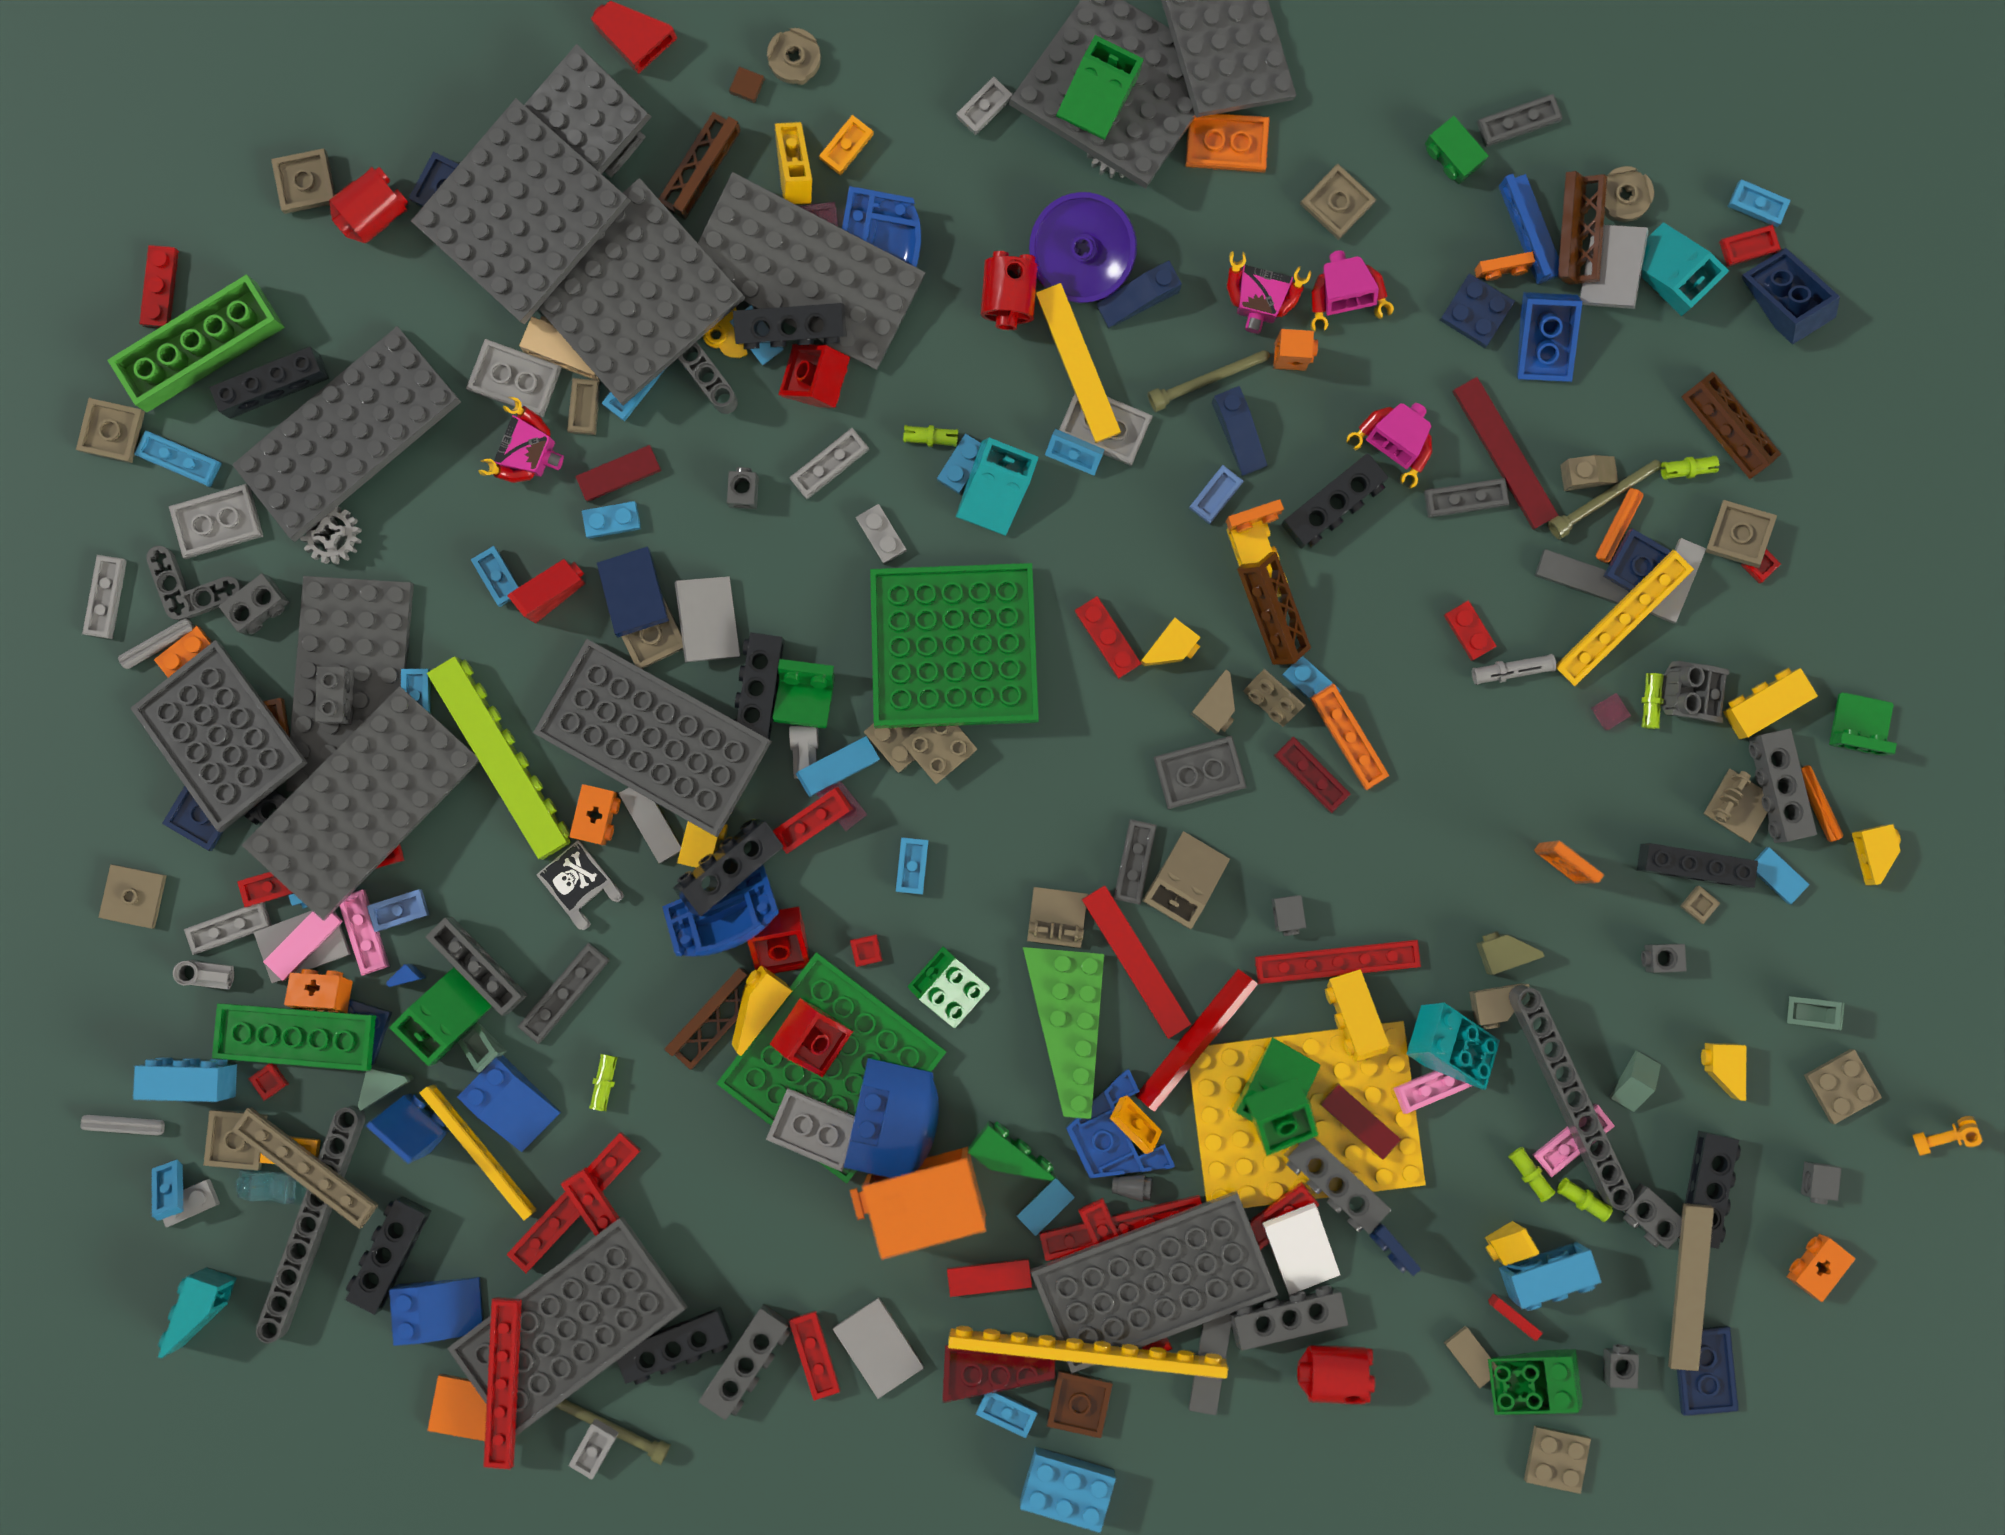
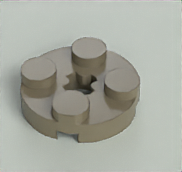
M791 28L790 31L779 32L771 39L768 45L767 56L770 69L783 82L803 85L817 73L820 67V48L814 36L806 30ZM795 50L799 51L800 59L794 62L790 61V57L787 54L794 53Z
M1623 166L1612 170L1607 175L1605 216L1609 220H1617L1619 222L1634 221L1640 218L1652 203L1654 198L1653 184L1646 174L1643 175L1636 171L1637 168ZM1622 188L1632 193L1628 200L1620 197Z

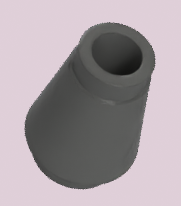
M1146 1175L1113 1177L1112 1194H1118L1140 1202L1151 1200L1153 1179L1147 1178Z

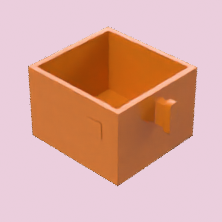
M968 1146L927 1157L916 1172L895 1178L868 1173L862 1186L863 1191L858 1192L857 1188L850 1190L857 1219H864V1214L867 1213L870 1215L881 1259L986 1231V1212L971 1156L968 1153Z

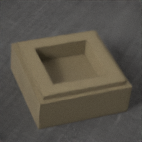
M1696 886L1680 907L1700 924H1704L1720 905V902L1701 886Z

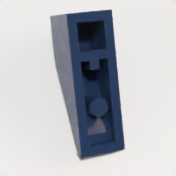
M1169 260L1145 272L1097 303L1096 306L1109 329L1178 294L1182 283Z
M1240 386L1215 395L1212 405L1241 475L1245 476L1267 467L1252 415Z

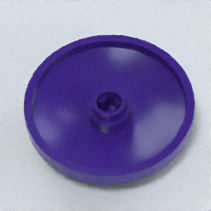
M1076 192L1056 199L1041 212L1031 232L1029 254L1035 256V263L1038 264L1037 277L1045 288L1061 283L1068 301L1080 303L1094 302L1110 296L1125 283L1135 264L1137 240L1131 220L1118 204L1099 194Z

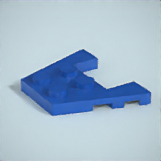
M1129 1068L1124 1070L1093 1100L1091 1119L1075 1118L1066 1127L1089 1178L1175 1167L1164 1143L1156 1146L1151 1153L1138 1155L1131 1139L1110 1119L1115 1109L1114 1104L1121 1097H1130L1140 1092Z

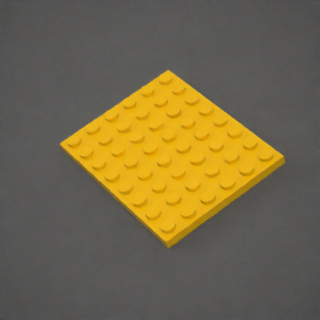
M1404 1021L1381 1023L1390 1046L1386 1053L1358 1062L1354 1061L1353 1055L1349 1056L1344 1046L1346 1036L1343 1029L1274 1036L1273 1038L1321 1065L1306 1096L1310 1103L1318 1136L1314 1138L1372 1192L1426 1185L1416 1110L1403 1114L1393 1089L1412 1080L1409 1057L1406 1054L1407 1042ZM1272 1037L1208 1045L1189 1069L1206 1202L1237 1191L1244 1208L1271 1205L1300 1182H1303L1315 1199L1328 1198L1323 1191L1317 1194L1306 1184L1309 1178L1303 1172L1297 1175L1286 1165L1289 1159L1284 1154L1290 1147L1266 1156L1253 1122L1232 1110ZM1337 1083L1401 1139L1384 1160L1377 1156L1320 1105ZM1313 1158L1308 1164L1309 1171H1318L1322 1166L1321 1159ZM1334 1177L1329 1182V1189L1331 1191H1337L1342 1186L1340 1177Z

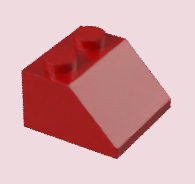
M793 344L778 395L816 407L835 408L840 397V390L847 373L850 357L827 345L797 346V344Z
M799 906L778 910L779 913L760 933L747 941L755 970H758L762 965L774 974L802 969L808 964L810 957Z
M800 998L770 1045L786 1059L823 1078L853 1031L818 1007Z

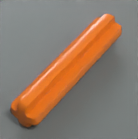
M1634 488L1628 490L1596 553V558L1599 561L1611 562L1644 497L1640 490Z
M1810 765L1801 767L1809 802L1827 840L1834 842L1841 839L1843 832Z

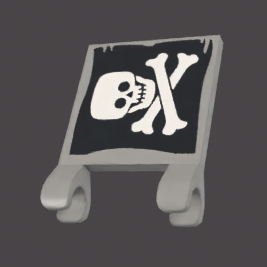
M579 840L536 874L580 930H586L591 923L579 909L603 889L614 902H619L624 898L622 891L612 882Z

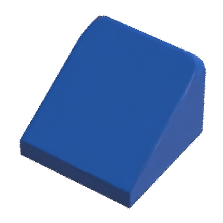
M404 964L387 981L386 985L388 987L398 986L425 979L426 977L413 964Z

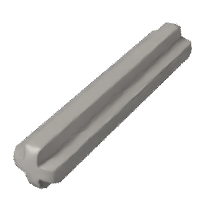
M185 618L119 655L118 660L123 668L130 669L177 642L184 635L192 631L194 625L189 619Z
M84 1115L81 1119V1129L88 1131L158 1136L164 1133L165 1127L163 1120L99 1115Z

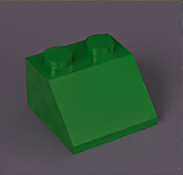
M1297 1077L1245 1098L1249 1114L1266 1156L1318 1136L1310 1103Z

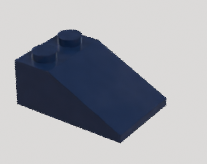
M1787 248L1742 275L1743 281L1774 328L1792 345L1837 316L1840 296Z

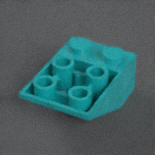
M1664 222L1647 238L1641 277L1681 317L1729 272L1710 251Z
M989 437L981 441L956 517L1006 536L1030 484L1039 457Z
M1446 1003L1427 1004L1420 1007L1406 1054L1427 1068L1486 1090L1500 1040Z
M206 1267L182 1279L177 1293L180 1294L177 1304L173 1305L168 1315V1321H170L168 1330L162 1334L159 1340L158 1347L161 1348L158 1355L159 1358H164L182 1348L228 1304L237 1279L236 1277Z

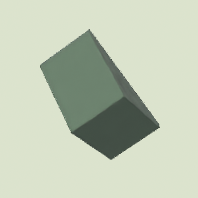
M1789 996L1787 1024L1842 1030L1844 1003Z
M478 1022L458 1041L468 1060L478 1073H481L496 1057L502 1056L507 1051Z
M1635 1051L1609 1098L1635 1112L1655 1092L1661 1064Z
M372 1066L371 1071H366L358 1108L360 1111L368 1109L413 1081L414 1077L412 1074Z

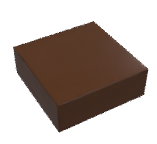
M739 67L729 92L731 95L755 103L765 80L764 76Z

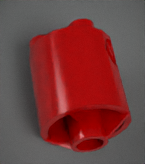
M371 166L363 176L352 181L329 199L331 218L335 225L347 238L365 244L388 227L396 217L408 211L405 207L409 204L398 189L394 192L387 184L391 181L380 167L374 169Z
M994 251L993 257L985 260L981 317L996 322V328L1016 330L1017 324L1033 321L1038 264L1035 263V256L1022 254L1019 257L1009 256V253L1005 251Z
M1309 1345L1297 1365L1298 1385L1306 1393L1310 1403H1370L1371 1392L1375 1391V1377L1369 1373V1366L1373 1364V1351L1365 1347Z

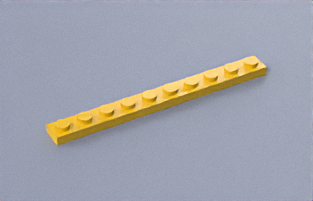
M958 1326L956 1329L951 1328L948 1348L1225 1379H1227L1228 1370L1226 1359L1213 1353L1198 1356L1186 1350L1171 1353L1159 1347L1144 1350L1132 1344H1124L1122 1347L1111 1346L1110 1343L1104 1341H1096L1094 1344L1083 1343L1082 1340L1077 1338H1068L1067 1341L1056 1340L1055 1337L1050 1335H1041L1039 1338L1028 1337L1026 1333L1013 1332L1011 1335L1000 1334V1331L995 1329H985L984 1332L973 1331L968 1326Z

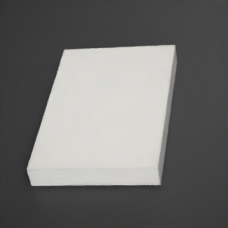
M1314 1203L1263 1222L1289 1295L1340 1275Z

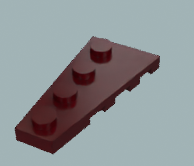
M945 1345L943 1403L1051 1381L1055 1378V1360L954 1349L948 1348V1345Z

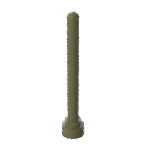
M1263 350L1171 389H1154L1147 393L1149 402L1153 410L1158 412L1165 409L1166 405L1170 404V400L1267 361L1270 354L1268 351Z
M1653 460L1568 516H1556L1548 521L1551 533L1558 540L1562 539L1570 533V530L1573 528L1572 525L1661 468V462Z
M566 1399L555 1406L588 1424H592L596 1418L618 1431L617 1438L648 1452L647 1456L651 1457V1461L662 1465L671 1444L660 1440V1442L654 1440L652 1442Z

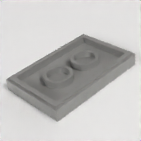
M1604 225L1600 281L1582 284L1580 299L1583 301L1582 305L1635 309L1649 231L1648 227ZM1592 234L1589 248L1594 244V236ZM1587 260L1584 275H1591L1592 262Z
M485 339L466 389L515 407V402L508 397H515L520 400L522 406H526L540 417H544L562 367Z
M1074 394L1059 430L1105 449L1103 455L1132 466L1152 415L1107 397L1121 433L1095 444L1076 394Z
M248 484L169 506L182 557L185 559L264 536Z
M730 576L676 581L675 589L685 663L740 657Z
M312 911L253 932L263 961ZM341 924L293 973H301L302 969L311 970L351 955ZM265 964L271 983L282 981Z
M787 1088L766 1140L842 1172L855 1116Z
M879 1297L833 1327V1331L878 1399L924 1368L923 1363Z

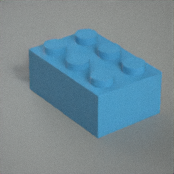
M157 1057L156 1059H146L145 1064L137 1065L134 1069L133 1100L218 1102L236 1097L237 1064H227L228 1060L210 1059V1061H201V1063L200 1058L173 1060L172 1057Z
M1578 1242L1499 1267L1509 1299L1521 1309L1525 1308L1526 1310L1537 1309L1542 1306L1541 1302L1550 1299L1553 1302L1568 1298V1293L1577 1290L1579 1293L1591 1291L1595 1288V1284L1601 1283L1591 1250Z
M1035 1447L1020 1498V1509L1101 1533L1116 1480L1115 1471Z

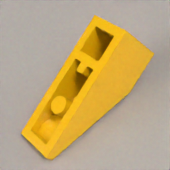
M775 123L783 198L793 204H811L812 176L802 123Z
M762 965L758 970L750 973L742 994L732 1040V1046L740 1056L743 1055L792 992L785 981Z

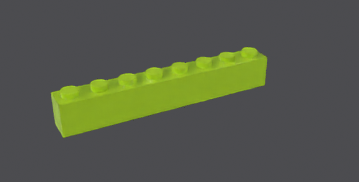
M454 656L429 671L427 675L538 859L544 860L572 843L568 837L570 836V830L563 821H558L554 814L557 812V809L551 799L544 798L540 791L543 789L540 780L536 775L531 776L526 768L529 766L528 760L522 752L517 753L513 746V743H515L513 735L507 728L504 730L499 723V720L502 719L499 712L494 706L490 707L485 700V697L488 696L487 692L480 683L476 684L471 676L474 673L472 667L467 660L462 661Z

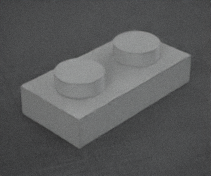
M993 76L960 109L956 117L976 136L1008 104L1013 94Z
M879 504L856 517L883 564L888 563L907 551Z
M207 1179L183 1190V1212L164 1218L163 1222L166 1228L220 1204L211 1180Z
M595 1418L568 1466L592 1480L619 1432Z

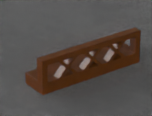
M712 112L659 197L661 203L668 210L686 220L741 132L738 121L730 116L726 120ZM715 122L722 125V128L717 136L712 139L710 130ZM710 145L702 160L698 161L696 156L698 149ZM696 168L689 181L684 184L682 175L685 170ZM682 190L674 205L666 201L671 192Z
M1577 171L1566 172L1558 278L1569 285L1600 281L1607 176L1605 174L1583 177ZM1598 183V191L1589 199L1586 196V184ZM1593 207L1596 210V218L1587 225L1584 222V215ZM1591 233L1594 236V244L1585 251L1582 248V241ZM1587 260L1591 261L1592 274L1580 276V267Z
M1713 371L1681 396L1749 479L1764 470L1781 455V452Z
M1270 552L1258 563L1242 564L1237 570L1272 664H1294L1311 649L1277 552ZM1269 564L1271 565V568H1272V576H1271V577L1269 576V573H1268V570H1267V566H1268ZM1278 588L1281 592L1280 602L1277 597ZM1287 612H1288L1289 617H1290L1289 626L1287 625V622H1286V614H1287ZM1296 636L1300 644L1298 649H1296L1294 644Z
M743 967L738 968L664 1050L669 1055L676 1056L684 1065L692 1070L737 1021L739 1002L742 999H739L738 987L745 979L747 980L750 974ZM735 991V999H728ZM724 1002H735L736 1014L732 1018L720 1019V1006ZM716 1012V1019H709ZM708 1022H717V1034L713 1038L702 1039L701 1027ZM720 1022H727L725 1026L721 1029ZM698 1031V1039H691ZM698 1042V1055L690 1061L680 1050L686 1043ZM702 1042H709V1043L702 1049Z

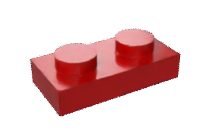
M1469 600L1444 614L1445 619L1471 661L1496 647Z

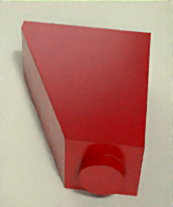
M613 1L599 6L591 17L595 29L638 74L677 39L675 31L670 24Z
M563 559L507 596L525 618L536 624L586 584L581 578L584 572L575 561L570 564L567 560Z

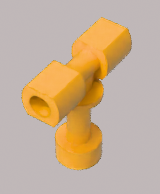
M1964 1116L1957 1121L1959 1127L1956 1128L1955 1124H1952L1953 1130L1928 1137L1925 1136L1924 1132L1913 1134L1919 1155L1930 1154V1147L1958 1141L1959 1146L1962 1145L1961 1140H1964L1967 1147L1980 1145L1983 1141L1974 1117Z

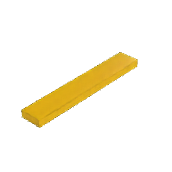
M1059 283L1036 292L1037 300L1095 444L1120 434V428L1062 284Z
M1672 550L1556 664V669L1573 686H1576L1694 568L1676 550Z
M433 1084L424 1088L420 1095L519 1216L526 1220L537 1211L536 1207L437 1086Z

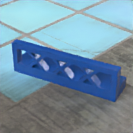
M1514 174L1505 176L1499 185V189L1524 253L1533 251L1535 263L1530 268L1537 284L1554 279L1558 277L1559 257L1526 174L1516 178Z

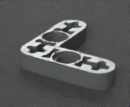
M154 546L147 553L146 559L164 610L171 619L177 621L185 618L191 619L218 609L220 604L244 587L238 579L226 576L187 590L176 557L170 549L163 546ZM159 553L166 555V558L163 559V564L165 568H172L171 571H165L163 565L156 562V559L159 558ZM173 576L177 582L176 587L171 591H167L164 588V581L167 577ZM228 583L236 587L232 590V595L228 593L218 595L214 590L216 587L217 591H224L228 589ZM207 591L211 595V602L206 606H201L198 602V597L202 592ZM169 596H176L177 602L185 605V608L181 609V615L174 612V609L177 608V603L175 599L168 598Z

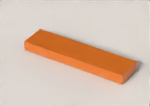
M1335 684L1327 686L1310 697V700L1363 788L1368 790L1389 777L1390 775Z

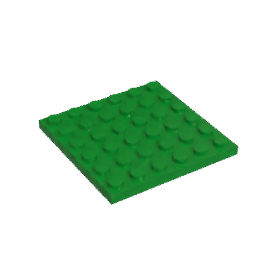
M1032 563L870 569L874 729L1039 723Z
M816 952L790 986L792 990L790 995L743 1055L740 1056L738 1054L716 1084L771 1126L787 1088L855 1116L868 1058L932 1072L947 1051ZM800 998L818 1007L853 1031L823 1078L786 1059L770 1045ZM820 1163L846 1184L857 1171L843 1168L841 1172Z

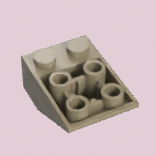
M1183 831L1142 902L1182 926L1192 929L1230 858Z

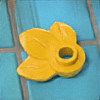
M735 307L703 335V339L708 346L719 348L725 356L741 358L746 356L748 352L747 349L743 348V344L735 343V331L730 323L733 319V311H737ZM714 332H720L721 337L719 339H713L712 334Z

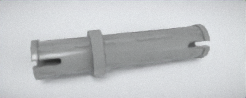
M1553 654L1506 663L1497 661L1495 665L1472 668V678L1475 685L1492 681L1502 683L1506 682V679L1555 671L1556 660Z

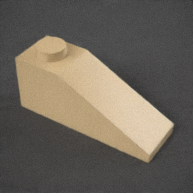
M541 316L540 319L531 317L519 345L524 353L554 363L592 380H600L546 317Z

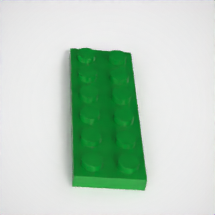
M217 1003L212 1058L371 1071L376 1015Z

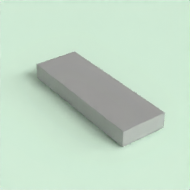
M851 428L789 478L807 500L868 452L869 448L855 430Z
M1682 538L1678 540L1674 550L1694 570L1649 613L1673 624L1677 622L1706 551V548Z
M102 555L96 556L82 634L113 639L127 560Z
M629 787L618 793L659 864L680 853L681 844L657 803Z
M259 903L184 929L192 955H197L254 934L253 932L272 926L265 903Z

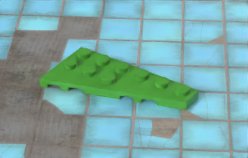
M1023 947L1063 1117L1091 1119L1104 954Z

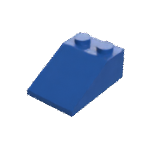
M1523 292L1519 330L1518 379L1572 382L1583 303L1578 295Z
M504 1055L496 1057L457 1097L474 1115L521 1152L561 1113Z
M411 1093L403 1095L366 1125L367 1128L407 1163L430 1154L450 1131L438 1115L426 1107L427 1102L418 1094L412 1095Z
M480 1277L398 1284L389 1290L393 1346L463 1337L483 1322Z

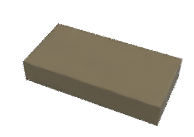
M572 378L567 429L569 433L596 435L601 386L599 380Z
M1464 1326L1446 1340L1444 1344L1477 1387L1481 1388L1490 1381L1488 1359L1491 1358L1470 1330ZM1492 1362L1493 1377H1495L1494 1371L1497 1367L1494 1362Z

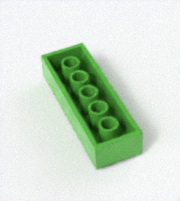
M246 274L107 361L135 406L149 412L285 327L258 283Z

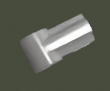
M790 726L789 728L790 748L793 750L794 779H798L796 775L798 771L817 762V749H819L817 727Z
M188 960L182 961L174 967L173 978L178 984L183 986L195 985L229 990L234 981L235 972L234 966ZM188 965L194 970V977L191 980L185 976V968Z

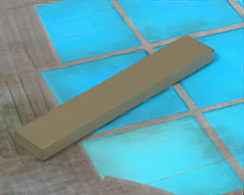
M252 1107L246 1109L232 1129L236 1135L356 1227L363 1228L378 1207L375 1201Z
M1683 1203L1668 1363L1670 1369L1699 1371L1714 1208L1711 1205Z

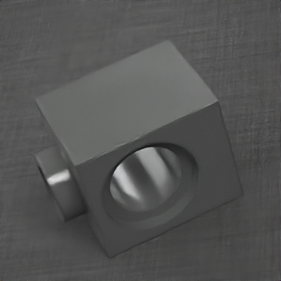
M738 467L736 471H729L727 504L730 508L757 509L759 477L756 472H752L751 468ZM740 482L750 483V488L746 493L736 492V487Z
M1295 895L1271 899L1276 931H1283L1284 936L1300 934L1299 929L1306 928L1302 896Z
M1685 944L1644 945L1645 951L1641 953V961L1643 967H1646V972H1687ZM1661 951H1664L1668 957L1664 965H1660L1658 962V954Z
M1804 1161L1801 1194L1810 1197V1202L1827 1205L1828 1200L1838 1201L1841 1168L1830 1164Z
M1614 1344L1613 1348H1604L1603 1382L1609 1387L1638 1389L1639 1355L1631 1350L1628 1345ZM1625 1359V1368L1617 1372L1615 1368L1617 1362Z

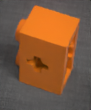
M1281 329L1275 341L1273 369L1305 371L1309 363H1313L1314 356H1317L1318 340H1314V331Z
M582 784L569 837L600 845H606L607 840L611 841L614 833V825H611L613 814L618 813L621 799L618 798V792ZM598 811L602 814V818L595 821L591 814Z
M302 969L301 973H290L284 1002L285 1006L302 1010L348 1012L353 981L344 978L342 972L326 971V975H320L318 971Z
M1819 1234L1808 1242L1807 1250L1803 1256L1791 1264L1789 1268L1790 1273L1787 1275V1278L1812 1298L1823 1302L1856 1258L1829 1237ZM1818 1262H1819V1265L1821 1266V1269H1820V1270H1819V1268L1816 1266V1264H1817Z

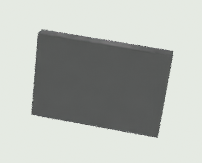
M1232 736L1153 757L1167 809L1247 788Z

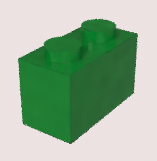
M1452 116L1429 135L1424 144L1429 156L1434 160H1438L1444 167L1443 170L1448 178L1455 180L1458 184L1480 168L1489 156L1455 116Z

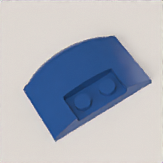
M849 186L842 229L917 268L921 248V225L914 207L916 205L914 199Z
M763 864L701 917L691 913L681 899L662 906L676 956H707L735 948L760 933L779 913Z
M867 1059L843 1168L890 1178L913 1173L920 1168L931 1149L938 1124L939 1098L932 1079L934 1078L932 1072Z

